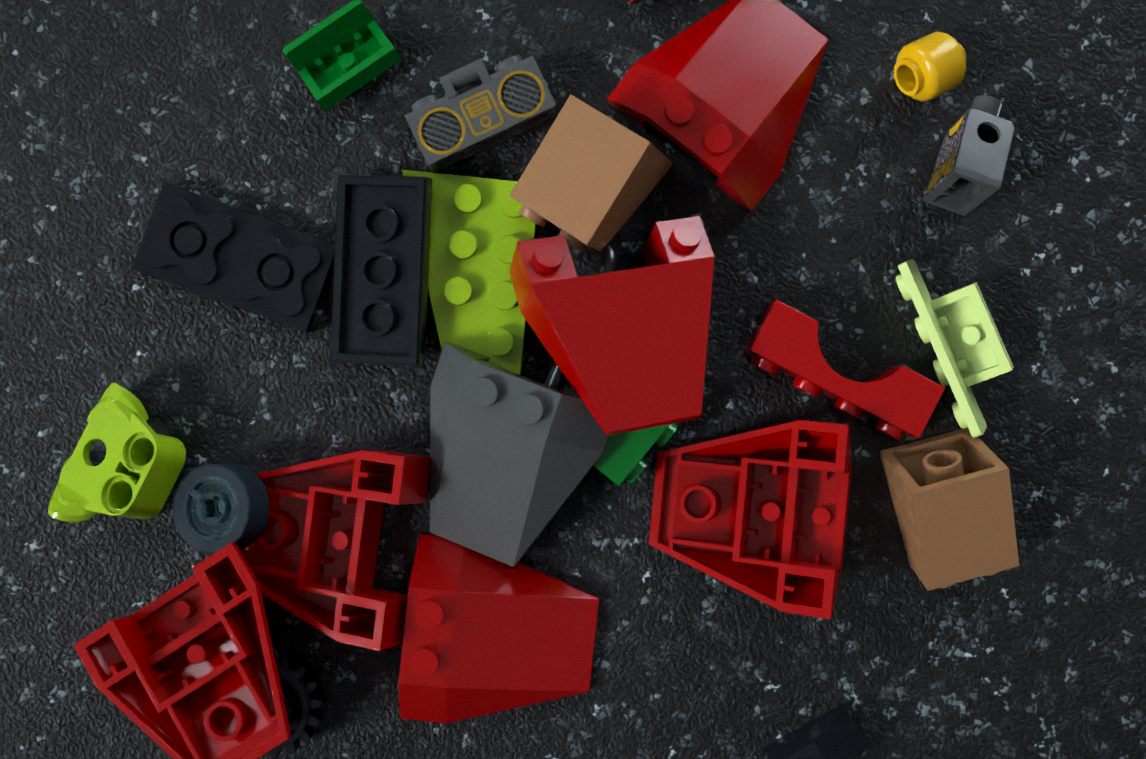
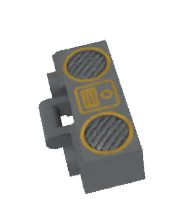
M520 55L509 57L496 66L497 72L490 76L480 58L439 77L446 96L438 99L437 95H429L416 101L411 106L413 111L404 116L432 173H438L557 117V105L533 55L522 60ZM478 80L481 81V85L457 96V90Z

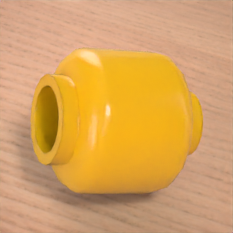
M934 32L905 45L898 53L893 72L896 85L905 95L922 102L934 99L957 88L964 80L966 72V53L964 48L956 39L943 32Z

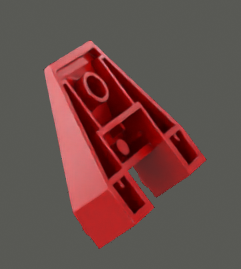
M700 216L656 222L642 251L647 267L582 277L577 276L565 235L517 242L509 273L521 314L607 436L698 419L702 414L715 256Z
M361 450L257 473V476L266 487L270 501L269 518L262 534L249 547L240 551L258 580L261 593L337 642L377 651L402 645L408 595L373 588L384 503L395 505L426 503L431 457L397 451ZM236 490L234 494L230 531L234 528L236 521L239 517L240 503L238 500Z

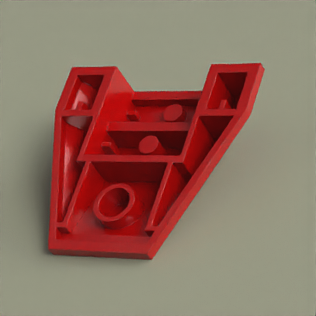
M729 0L635 62L608 96L607 101L642 129L647 122L719 177L714 185L751 213L781 174L828 39L778 0Z
M798 420L658 452L649 545L781 612L832 619L843 568L851 486L850 425Z
M420 533L408 588L399 671L400 719L450 723L589 692L599 598L522 562H518L516 566L512 567L435 534Z
M231 542L192 567L194 575L134 614L112 619L73 645L96 688L172 759H258L292 737L260 585L236 542Z

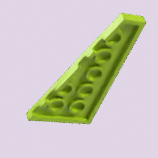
M402 170L403 176L429 177L432 179L428 291L441 350L445 342H450L490 357L489 364L521 375L526 320L521 314L509 270L517 242L535 239L536 223L521 215L519 212L523 204L509 196L518 181Z

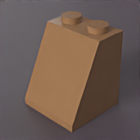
M570 94L509 196L523 204L519 213L543 228L547 221L562 229L558 236L565 235L569 246L582 252L587 245L601 252L664 177L673 163L651 142Z
M968 427L880 451L882 465L910 566L927 591L947 588L955 583L981 576H992L1000 571L1019 566L1009 468L979 437L973 438Z

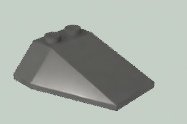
M445 342L431 383L430 533L514 567L605 452L610 436L604 433L576 391L566 393L489 364L490 357L453 343Z

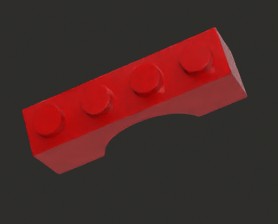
M779 300L768 304L744 350V353L754 357L751 365L775 377L778 371L789 375L795 379L792 386L807 395L818 398L821 392L835 399L834 408L854 419L859 420L863 414L877 421L875 430L894 440L901 441L903 436L920 438L946 387L905 366L890 367L880 376L867 382H856L844 378L828 365L821 353L818 342L819 321Z

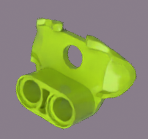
M112 382L105 390L99 403L90 412L87 419L88 424L73 454L65 461L62 467L58 484L49 502L48 514L52 518L66 522L85 521L100 513L137 519L153 518L163 508L184 467L186 460L184 444L178 438L155 433L147 423L149 417L141 401L127 389ZM102 440L106 446V455L102 463L94 466L89 458L90 449L95 442Z

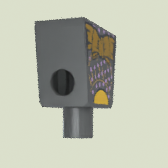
M987 95L975 97L971 109H968L948 129L924 193L923 202L966 216L1000 189L1015 129L1011 121L999 117L1002 107L1000 100Z

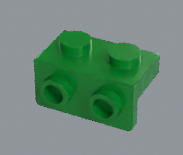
M352 0L283 48L284 54L325 112L402 60L362 0Z

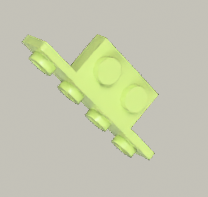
M910 259L898 265L901 274L896 276L898 288L906 301L913 300L919 317L914 319L916 329L925 344L931 342L938 359L933 361V366L940 383L943 386L950 385L956 399V402L952 403L954 416L962 429L969 428L973 438L984 434L987 425L970 386L1012 371L1014 366L979 286L975 282L932 300L915 260Z

